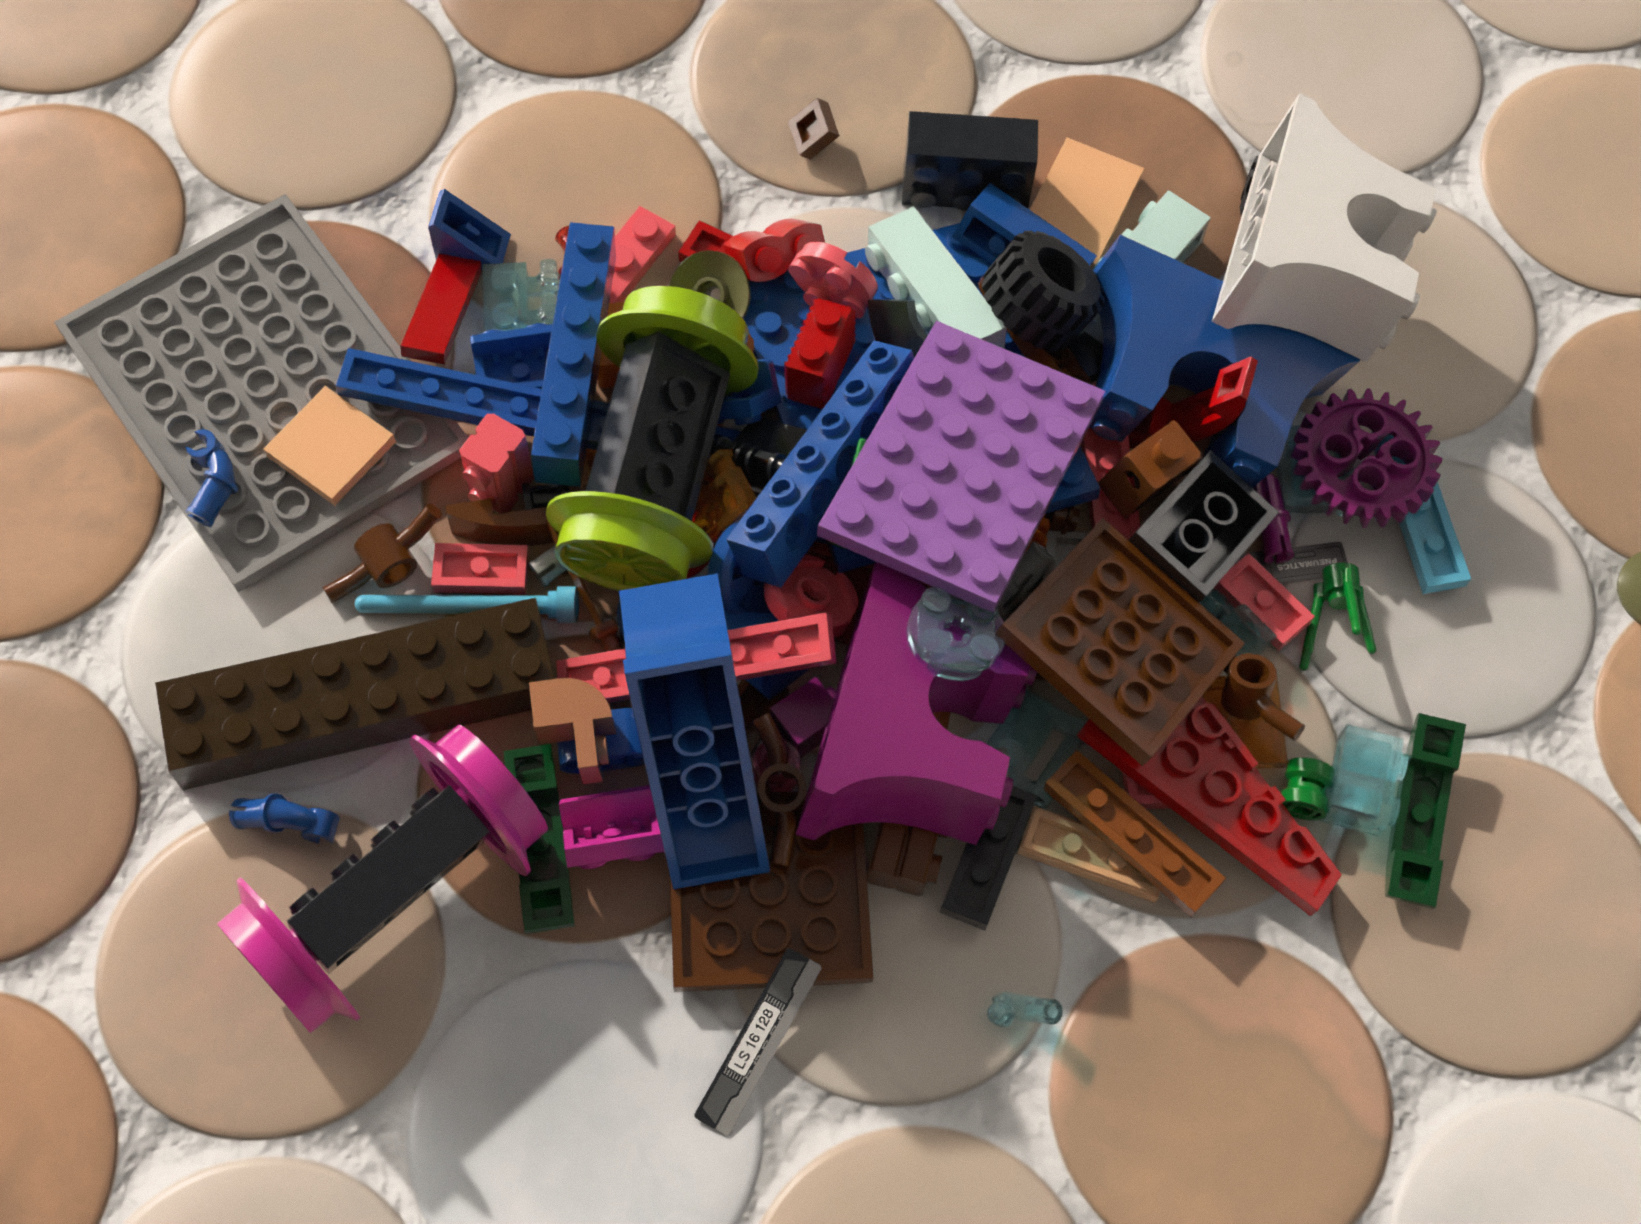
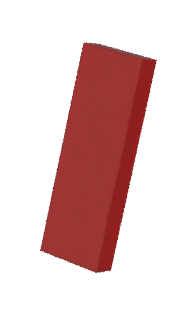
M438 254L400 345L402 357L445 365L482 273L481 261Z

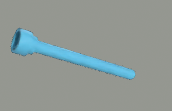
M558 586L557 591H548V595H360L355 600V608L360 613L464 614L536 597L539 614H547L549 619H557V623H577L579 617V592L576 586Z

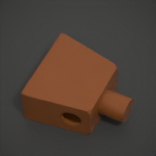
M1173 420L1129 451L1098 482V485L1123 518L1126 519L1187 475L1203 456L1180 425ZM1135 474L1140 481V489L1132 486L1127 476L1132 477Z

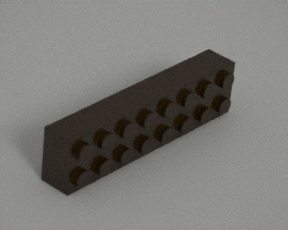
M535 597L155 682L168 771L180 788L187 790L411 738L413 735H426L452 729L457 725L465 726L530 711L532 706L529 682L554 679Z

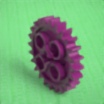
M1351 388L1347 390L1343 401L1335 393H1332L1326 405L1318 401L1311 414L1306 413L1300 424L1301 428H1298L1293 441L1297 444H1295L1291 453V458L1299 461L1296 463L1293 474L1306 475L1300 486L1301 491L1314 489L1316 493L1311 503L1315 505L1326 501L1329 504L1326 510L1328 517L1337 510L1342 511L1343 524L1347 525L1353 515L1359 516L1362 528L1368 526L1372 517H1375L1381 528L1387 525L1391 516L1398 523H1401L1408 514V511L1416 514L1423 502L1428 501L1434 491L1432 487L1440 479L1441 474L1437 472V469L1442 463L1443 458L1433 455L1440 442L1438 440H1426L1433 428L1432 425L1418 426L1416 422L1421 412L1418 410L1409 415L1403 412L1406 406V400L1404 399L1395 406L1389 404V392H1385L1380 400H1374L1371 389L1367 388L1362 398L1358 399ZM1359 426L1368 427L1373 433L1365 432ZM1388 435L1394 436L1393 439L1389 440L1387 443L1385 442L1380 447L1376 456L1370 455V453L1373 450H1375L1380 441H1382L1385 437H1387ZM1327 451L1336 452L1341 456V459L1332 457ZM1392 457L1400 458L1405 465L1395 462ZM1357 458L1363 460L1345 480L1338 479V477L1352 469ZM1359 482L1368 483L1374 490L1365 489Z

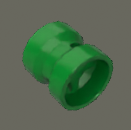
M1295 757L1289 759L1284 775L1288 785L1281 794L1286 799L1283 805L1292 817L1314 821L1324 819L1327 816L1329 801L1325 795L1326 790L1333 785L1335 770L1331 765L1314 758Z

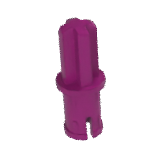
M1268 474L1253 489L1279 512L1261 532L1265 562L1272 564L1274 562L1273 556L1275 555V563L1280 564L1290 561L1294 557L1287 524L1290 522L1291 516L1289 511L1284 509L1278 478L1273 474Z

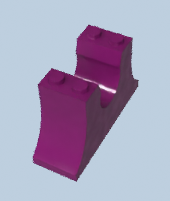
M875 562L861 599L795 835L816 840L823 834L843 826L857 823L886 822L918 827L976 845L985 828L993 830L1000 806L1006 807L1014 780L1006 777L1010 757L982 741L968 740L952 734L937 721L933 713L952 712L975 722L1003 724L1012 707L1020 708L1027 684H1033L1037 671L995 635L1001 625L963 612L936 596L917 579Z

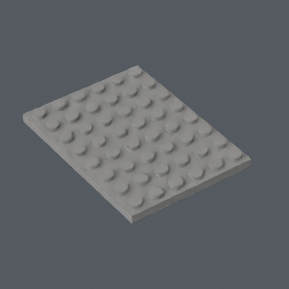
M286 194L54 322L69 347L237 592H240L461 458L459 449L468 439V436L456 420L341 396L394 434L396 443L336 506L332 505L266 456L263 450L266 445L324 386H327L337 394L335 385L348 348L410 361L409 358L401 356V348ZM201 429L212 432L224 446L225 452L232 462L235 485L238 487L237 493L231 494L224 503L212 527L196 522L185 513L205 481L203 476L205 471L209 470V468H202L198 465L185 448V446L193 450L207 448L206 444L195 433V431Z

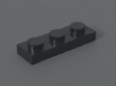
M1014 786L1012 787L1006 807L1000 806L993 830L985 828L976 845L966 843L940 913L986 931L1037 795Z

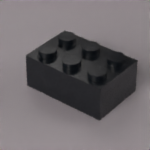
M909 111L901 204L915 205L920 208L931 206L951 207L967 211L971 203L991 183L1028 208L1038 161V120Z
M1210 450L1128 540L1194 599L1201 602L1279 512Z

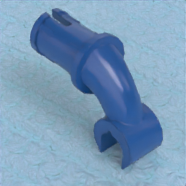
M201 429L195 431V433L206 444L207 448L201 450H193L187 446L185 448L198 465L202 468H209V470L205 471L203 475L205 481L185 513L196 522L212 527L224 503L231 494L237 493L238 487L235 485L232 462L225 452L224 446L212 432Z
M277 793L267 795L264 799L238 798L232 802L231 806L234 808H246V810H229L230 822L236 829L264 828L272 833H278L284 829L301 831L302 838L319 844L320 838L326 839L333 844L340 816L332 811L321 808L308 809L287 801L283 795Z

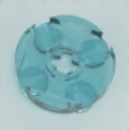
M931 587L925 590L921 599L912 609L906 626V639L913 655L916 656V653H918L928 663L926 668L935 675L949 680H971L980 676L983 670L991 665L993 666L998 660L1005 640L998 636L996 631L1004 622L998 613V606L995 612L992 613L951 595L942 588ZM956 626L961 628L966 634L963 635L961 641L953 639L952 632L944 631V628Z

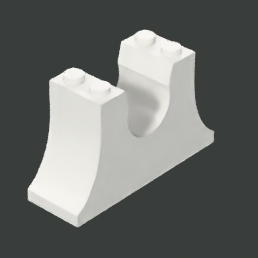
M1299 93L1258 157L1212 322L1226 329L1247 324H1265L1291 329L1317 338L1367 362L1378 347L1384 349L1389 344L1395 333L1398 321L1401 318L1408 319L1419 302L1420 294L1416 293L1419 272L1403 261L1412 248L1415 235L1418 232L1425 233L1435 218L1437 209L1432 206L1436 188L1385 164L1358 147L1327 119L1315 100Z

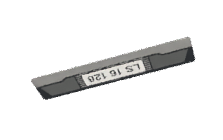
M791 948L786 949L694 1114L696 1119L725 1136L730 1135L821 971V965Z

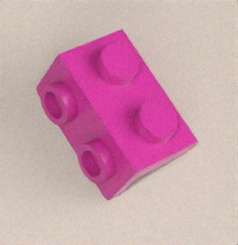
M650 785L567 798L559 802L567 868L579 866L582 869H594L603 866L607 861L624 858L631 861H642L653 857L655 853L665 852Z

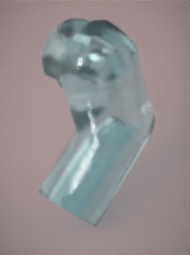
M1006 991L996 994L992 998L993 1004L987 1009L989 1020L1002 1028L1010 1026L1013 1018L1021 1021L1054 1025L1061 1020L1063 1013L1062 1005L1056 999Z

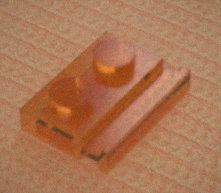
M731 449L718 450L708 459L692 520L709 536L713 546L716 545L722 533L730 525L742 519L756 500V496L741 467H735L731 459L734 455Z

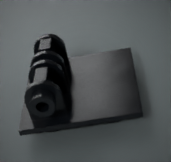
M761 417V420L747 424L733 442L724 436H720L717 439L714 438L709 454L714 465L707 472L705 478L759 495L807 430Z

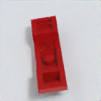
M1251 356L1220 369L1215 387L1174 404L1161 397L1153 410L1128 435L1130 448L1134 449L1173 420L1180 425L1192 442L1207 438L1226 428L1240 415L1246 405L1258 360Z

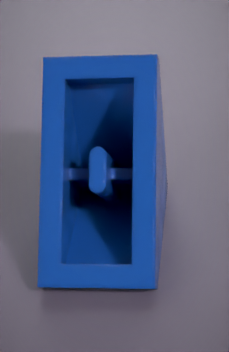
M446 189L440 190L428 225L435 258L437 259L439 253L481 261L482 270L493 272L501 270L511 234Z

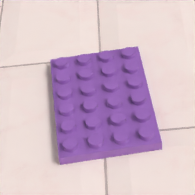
M936 321L820 520L817 536L994 613L1102 403L1105 390Z

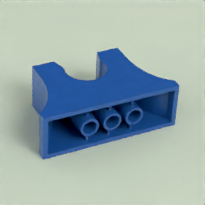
M1121 234L1093 270L1103 287V297L1105 298V303L1099 312L1103 331V355L1095 387L1105 390V394L1089 428L1093 429L1094 433L1101 438L1122 442L1153 410L1169 388V385L1184 387L1198 394L1215 387L1220 369L1252 356L1258 360L1246 405L1240 415L1230 425L1212 435L1208 447L1204 450V457L1211 450L1253 488L1278 467L1292 423L1304 399L1322 395L1360 362L1359 358L1317 338L1291 329L1265 324H1247L1226 329L1213 323L1212 319L1223 281Z
M718 573L619 591L626 659L623 660L624 672L673 889L770 872Z

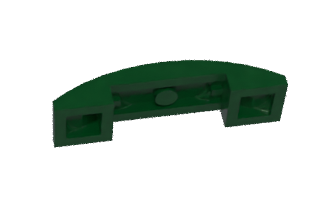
M1422 713L1416 715L1403 763L1393 812L1385 879V897L1431 909L1436 907L1444 861L1440 860L1439 857L1453 774L1459 769L1466 728L1464 723Z
M545 744L503 751L506 768L533 800L548 826V831L526 849L531 872L527 876L519 874L525 934L574 927L570 875L564 851L563 827L559 809L560 799L552 745Z

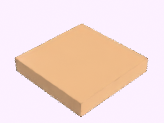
M324 386L263 450L269 459L336 506L396 443L394 434L327 386Z

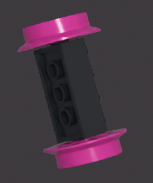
M457 725L436 743L417 735H413L409 739L413 752L441 793L435 787L431 788L412 804L411 808L413 810L409 813L412 816L401 826L393 820L371 839L372 844L370 846L372 850L359 860L355 854H352L330 873L333 883L321 893H318L313 887L298 898L289 907L290 913L293 915L287 920L290 930L241 877L236 880L241 904L221 919L217 925L310 1034L335 1013L354 1021L361 1019L351 1003L318 963L330 974L484 842L519 874L527 876L531 872L526 849L548 831L547 823L533 800L506 766L478 737L461 725Z

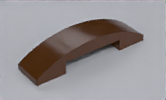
M587 484L583 485L584 491H586ZM491 498L445 505L451 532L459 537L485 544L534 546L555 543L545 520L547 507L495 514Z

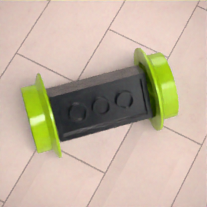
M650 286L630 293L625 299L622 311L607 316L599 324L596 333L597 343L605 356L620 369L586 491L570 492L556 496L548 503L546 509V518L549 524L559 533L555 557L562 566L573 574L602 587L621 591L686 579L690 568L701 566L710 560L713 552V543L709 536L692 522L724 396L730 392L737 393L750 387L755 382L759 370L756 357L746 346L749 336L746 322L735 310L725 303L706 294L685 288Z

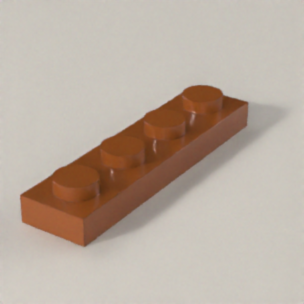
M1078 750L1045 782L1043 789L1191 918L1225 881L1226 877Z

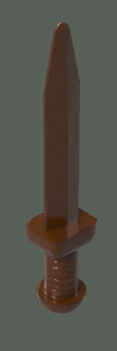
M546 518V523L556 545L559 535ZM568 570L596 624L588 632L593 642L600 643L604 652L624 649L616 635L618 624L615 618L604 622L583 579Z

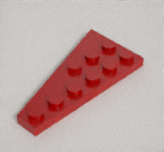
M1203 696L1152 758L1143 766L1090 719L1076 735L1309 916H1312L1320 909L1342 876L1307 827L1299 826L1283 805L1286 799L1275 785L1270 787L1256 769L1259 763L1214 703H1207Z

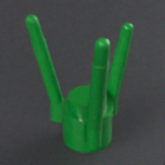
M1346 562L1330 564L1322 570L1323 582L1313 584L1314 600L1311 613L1315 617L1307 626L1299 664L1300 669L1303 671L1309 667L1324 601H1328L1329 606L1333 609H1348L1353 634L1359 635L1362 631L1368 653H1376L1374 635L1364 602V589L1360 586L1359 568L1354 564Z

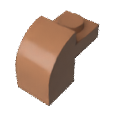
M573 678L529 682L533 726L539 744L575 740L578 769L583 785L603 782L601 765L610 764L606 735L617 734L610 706L603 694L589 683Z

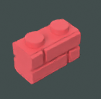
M486 414L475 429L476 435H470L459 449L464 468L462 476L468 483L470 491L468 498L470 501L491 498L495 511L500 514L508 513L518 501V493H523L522 484H530L534 479L524 430L495 414Z

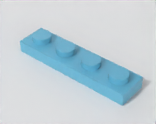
M1388 435L1380 441L1374 450L1375 455L1385 442L1387 443L1393 439L1394 436ZM1392 457L1395 462L1405 465L1400 458ZM1438 482L1432 487L1434 489L1427 502H1423L1418 512L1413 514L1408 511L1403 522L1399 523L1423 594L1466 587L1471 581V576Z

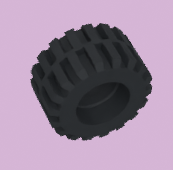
M1027 230L1016 235L983 276L982 289L985 292L984 297L991 306V311L994 315L1002 320L1003 325L1021 340L1031 343L1034 347L1046 348L1049 351L1066 349L1102 310V306L1105 303L1103 287L1099 283L1096 273L1091 269L1086 260L1060 239L1040 231L1035 233Z

